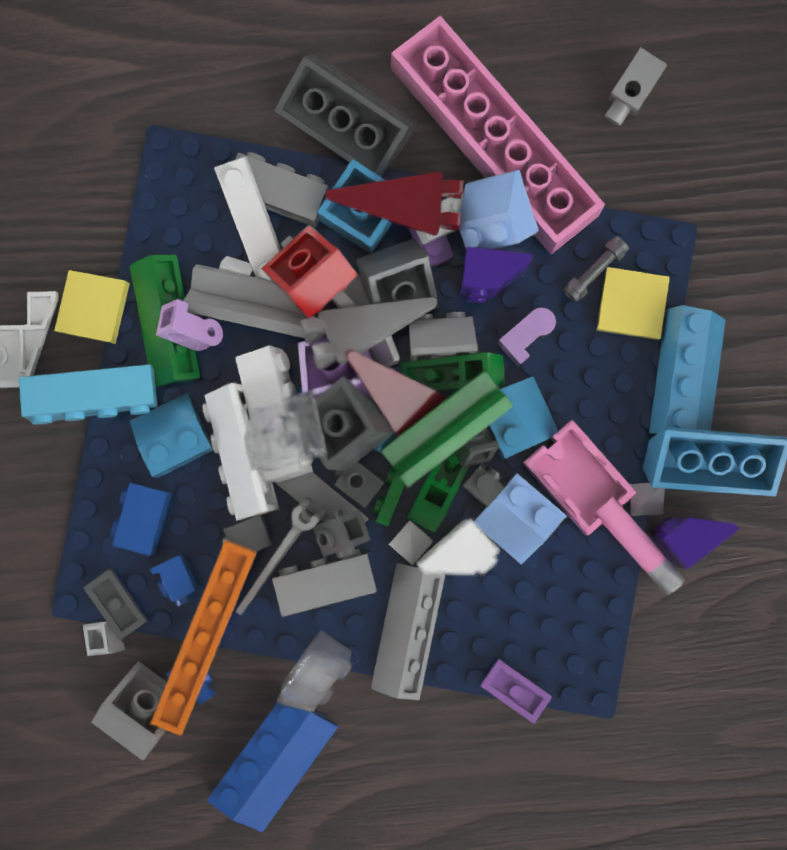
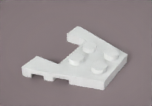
M56 291L27 292V325L0 326V388H19V377L34 375L59 299V293Z

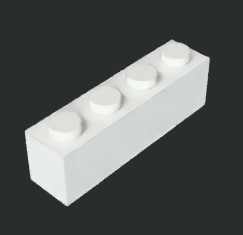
M269 345L235 357L265 481L282 482L313 472L311 465L313 461L312 451L306 444L304 430L295 417L298 413L296 405L298 394L290 380L288 372L290 362L286 353L283 352V349Z

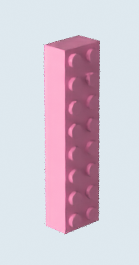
M441 16L391 53V70L484 178L515 170L520 171L539 232L533 235L550 254H553L599 217L605 206L604 202Z

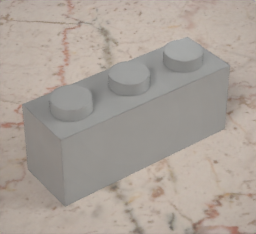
M248 152L246 157L266 210L316 227L319 221L317 211L325 201V193L329 190L328 185L324 184L325 181L312 174H307L306 177L294 173L295 169L282 163H277V166L265 162L266 159L264 157ZM238 153L236 159L245 157L246 155Z
M357 549L356 553L342 557V560L332 563L329 562L328 557L311 561V568L298 571L297 565L278 570L280 576L272 578L282 617L377 592L368 554L361 555L360 549Z

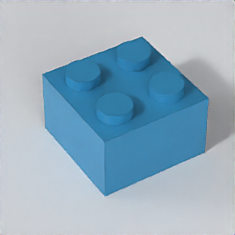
M352 159L333 189L385 180ZM325 199L317 211L320 222L369 254L373 253L393 223L328 201L327 199Z

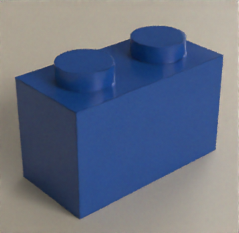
M129 483V487L124 488L120 496L119 506L123 507L120 519H115L111 528L110 537L114 538L112 546L149 556L155 555L172 493L136 483Z

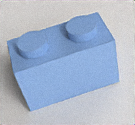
M519 170L472 181L465 185L460 209L459 230L466 249L467 247L494 249L518 244L539 232Z
M516 473L504 485L505 488L488 507H485L473 522L481 531L522 564L548 539L567 515Z

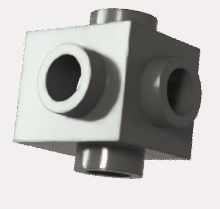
M341 509L323 515L325 522L313 527L323 557L336 553L338 559L356 553L354 546L371 540L360 509L343 515Z

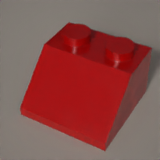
M310 226L304 229L261 268L288 299L309 319L315 313L321 311L326 303L340 291L344 290L357 276L341 252Z

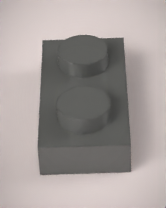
M112 568L83 587L119 640L124 639L149 621Z

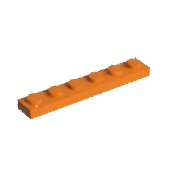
M225 540L150 724L180 736L183 734L257 551L230 540Z

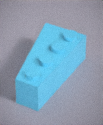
M151 365L19 377L22 417L31 421L32 424H48L58 420L79 421L84 420L85 417L98 415V418H109L118 416L117 412L130 411L132 415L150 413V408L157 407L155 374Z

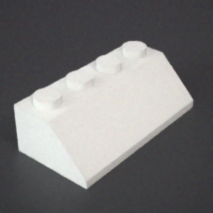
M237 383L227 384L204 395L206 403L203 404V412L207 422L212 423L214 434L211 435V443L214 452L220 454L222 465L219 466V474L222 483L228 485L230 496L227 497V505L230 514L235 515L236 520H244L280 510L273 482L265 481L242 385Z
M471 519L462 520L416 563L423 572L474 574L477 571L483 574L497 562L494 555L499 550Z

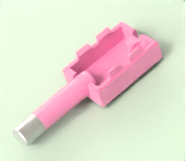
M573 420L569 421L552 436L553 445L548 449L544 445L539 447L522 462L525 468L584 535L589 536L596 528L603 524L666 595L673 593L684 583L685 578L622 507L637 492Z

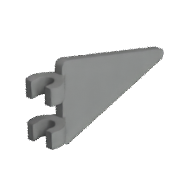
M434 297L322 310L318 313L319 318L311 317L301 321L304 330L302 333L307 344L318 341L326 334L329 343H318L312 346L315 355L313 359L318 369L330 366L335 360L339 364H346L349 362L345 356L347 350L352 349L362 354L437 306V300Z
M310 497L306 498L293 510V528L236 610V613L240 616L300 534L305 530L312 529L323 519V515L327 513V510L322 507L318 514H311L308 507L313 499Z

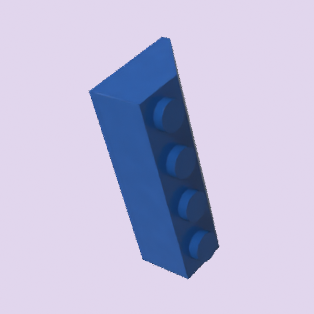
M286 689L207 801L233 821L263 832L334 734L338 725L292 691Z

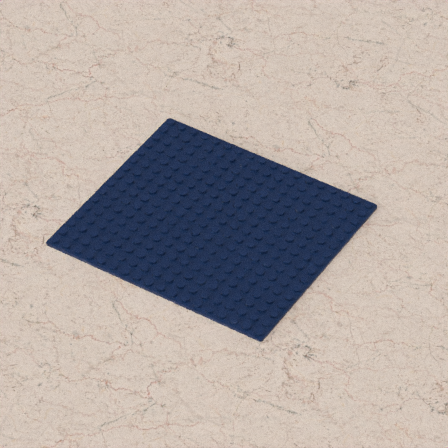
M150 126L146 134L118 274L119 280L130 283L116 344L105 342L100 369L148 365L130 272L131 264L150 255H177L184 295L186 297L191 289L192 271L196 264L219 269L221 261L226 256L250 263L215 172V167L235 160L238 153L247 156L248 152H252L266 159L265 162L274 166H277V163L288 165L295 169L294 173L304 177L307 174L318 176L325 181L324 184L328 185V189L331 190L350 162L160 126ZM388 168L381 178L391 180L421 174ZM463 182V192H462L463 194H464L465 185L467 184V182ZM603 208L599 217L553 254H550L534 235L518 244L492 249L533 254L532 261L524 274L491 300L485 299V303L482 304L467 302L466 297L460 296L466 248L460 230L446 235L454 259L431 268L439 308L426 314H433V319L446 318V314L451 312H465V317L473 316L477 353L489 352L503 355L505 387L534 377L558 431L569 421L573 420L629 484L649 483L643 470V464L649 440L655 436V434H649L662 333L660 340H653L596 330L605 269L586 288L588 293L576 303L565 295L563 288L572 277L578 279L605 252L603 246L610 239L618 236L628 245L629 250L619 262L613 260L607 267L670 277L665 311L669 308L685 305L697 227L692 223ZM267 210L281 250V243L289 235L295 238L307 226L305 223ZM318 221L317 226L314 228L341 252L350 266L360 275L356 259L369 255V253ZM392 223L373 253L412 239L408 227ZM330 300L328 303L325 304L322 310L338 308ZM537 308L549 309L553 312L556 319L555 328L548 336L536 339L525 349L530 356L517 367L499 347L498 341ZM319 312L315 313V317H316V318H319V317H318V313H319ZM193 314L203 320L208 318L216 320L222 328L223 338L218 345L210 346L202 351H195L200 373L199 379L172 382L156 387L157 407L188 393L211 439L214 431L212 423H208L204 416L203 404L206 403L204 395L227 384L237 383L242 385L235 357L269 345L283 349L290 362V369L288 370L290 380L295 388H302L298 343L305 341V338ZM408 325L391 335L400 360L399 363L388 368L401 374V363L410 362ZM439 392V393L445 395V396H446V399H447L448 397H450V396H451L452 394H454L455 392ZM130 411L117 412L118 416L98 418V415L90 416L51 609L52 615L86 623L105 622L106 620L83 587L112 568L149 620L134 632L184 641L223 547L222 538L226 536L224 529L248 519L236 520L235 515H231L229 512L227 497L230 496L228 485L223 484L220 478L219 466L222 465L219 453L212 451L160 478L152 477L138 449L130 423L131 420L143 414L132 415ZM551 438L504 460H501L498 451H496L490 461L484 462L486 466H490L499 473L506 483L517 473L567 515L522 464L539 447L544 445L548 449L553 445L554 442ZM370 451L357 461L384 482L392 466L384 455L374 451ZM312 452L313 461L311 465L313 472L369 518L365 525L371 540L354 547L355 550L360 549L361 555L368 554L377 592L282 617L272 578L280 576L278 570L297 565L298 571L311 568V561L326 557L329 558L330 563L342 560V558H337L336 553L323 557L314 529L312 528L300 534L240 616L236 613V610L293 528L292 513L300 504L273 482L280 510L262 515L274 544L257 551L218 647L373 676L396 565L400 563L420 568L416 562L414 565L410 564L389 543L408 523L409 519H407V516L430 471L409 487L405 484L387 527L376 522L378 515L373 514V510L379 496L386 498L390 486L384 483L365 509L334 485L338 480L334 477L337 470H327L317 452ZM480 464L469 466L445 517L435 533L411 521L433 540V543L421 557L462 520L471 519L474 521L484 510L485 506L461 487ZM129 483H136L172 493L155 555L149 556L112 546L114 538L110 537L111 528L115 519H120L123 507L119 506V500L123 489L128 488ZM629 499L622 507L631 516ZM568 515L548 539L522 564L485 534L499 550L494 555L497 562L483 574L477 571L474 574L445 573L423 685L497 698L482 688L480 684L499 658L552 696L546 708L605 719L613 718L616 711L640 565L603 524L596 528L589 536L584 535ZM649 515L631 516L646 534ZM179 555H185L200 590L192 593L193 600L176 607L174 601L171 602L169 597L165 598L161 593L157 580L161 579L159 573L152 575L150 569Z

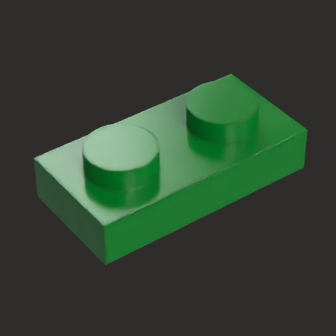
M391 466L385 484L390 486L386 498L379 496L373 510V514L378 515L376 522L387 527L405 486V483L393 466Z

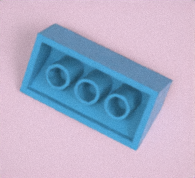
M685 305L666 309L649 434L656 435L664 427L711 431L726 320L715 312Z
M664 427L649 440L643 470L651 487L776 496L787 461V437Z

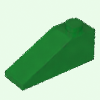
M485 352L401 363L403 375L437 392H456L482 371L488 373L498 388L505 387L503 355Z
M455 452L431 469L407 516V519L434 533L445 517L469 468H461Z

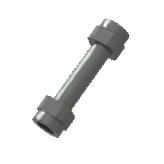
M615 236L613 239H610L603 246L605 252L578 279L572 277L566 283L563 292L570 300L576 303L579 299H582L588 293L586 288L613 260L619 262L625 256L629 247L620 237Z

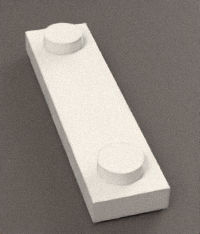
M245 156L219 165L214 169L255 277L272 281L261 268L277 255L281 248L249 162Z

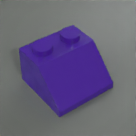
M467 247L463 260L460 296L466 297V301L470 303L482 304L485 303V299L491 300L526 272L532 261L533 254Z
M668 517L655 527L657 532L651 538L674 567L689 569L737 532L739 528L733 523L695 518L674 517L671 519V517Z

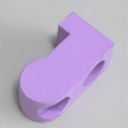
M179 299L162 306L157 336L195 351L205 350L221 342L223 331L216 320L210 318L203 320L198 316L188 313V303Z
M546 308L533 310L498 341L499 347L517 367L530 356L525 349L536 339L548 336L555 328L556 319L553 312Z

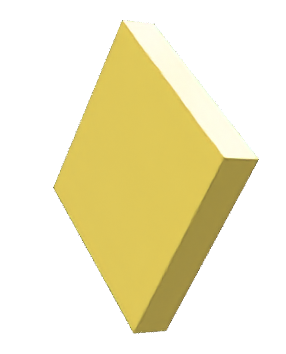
M607 267L605 269L596 330L660 340L670 277Z
M69 270L54 331L116 344L130 283L124 280Z

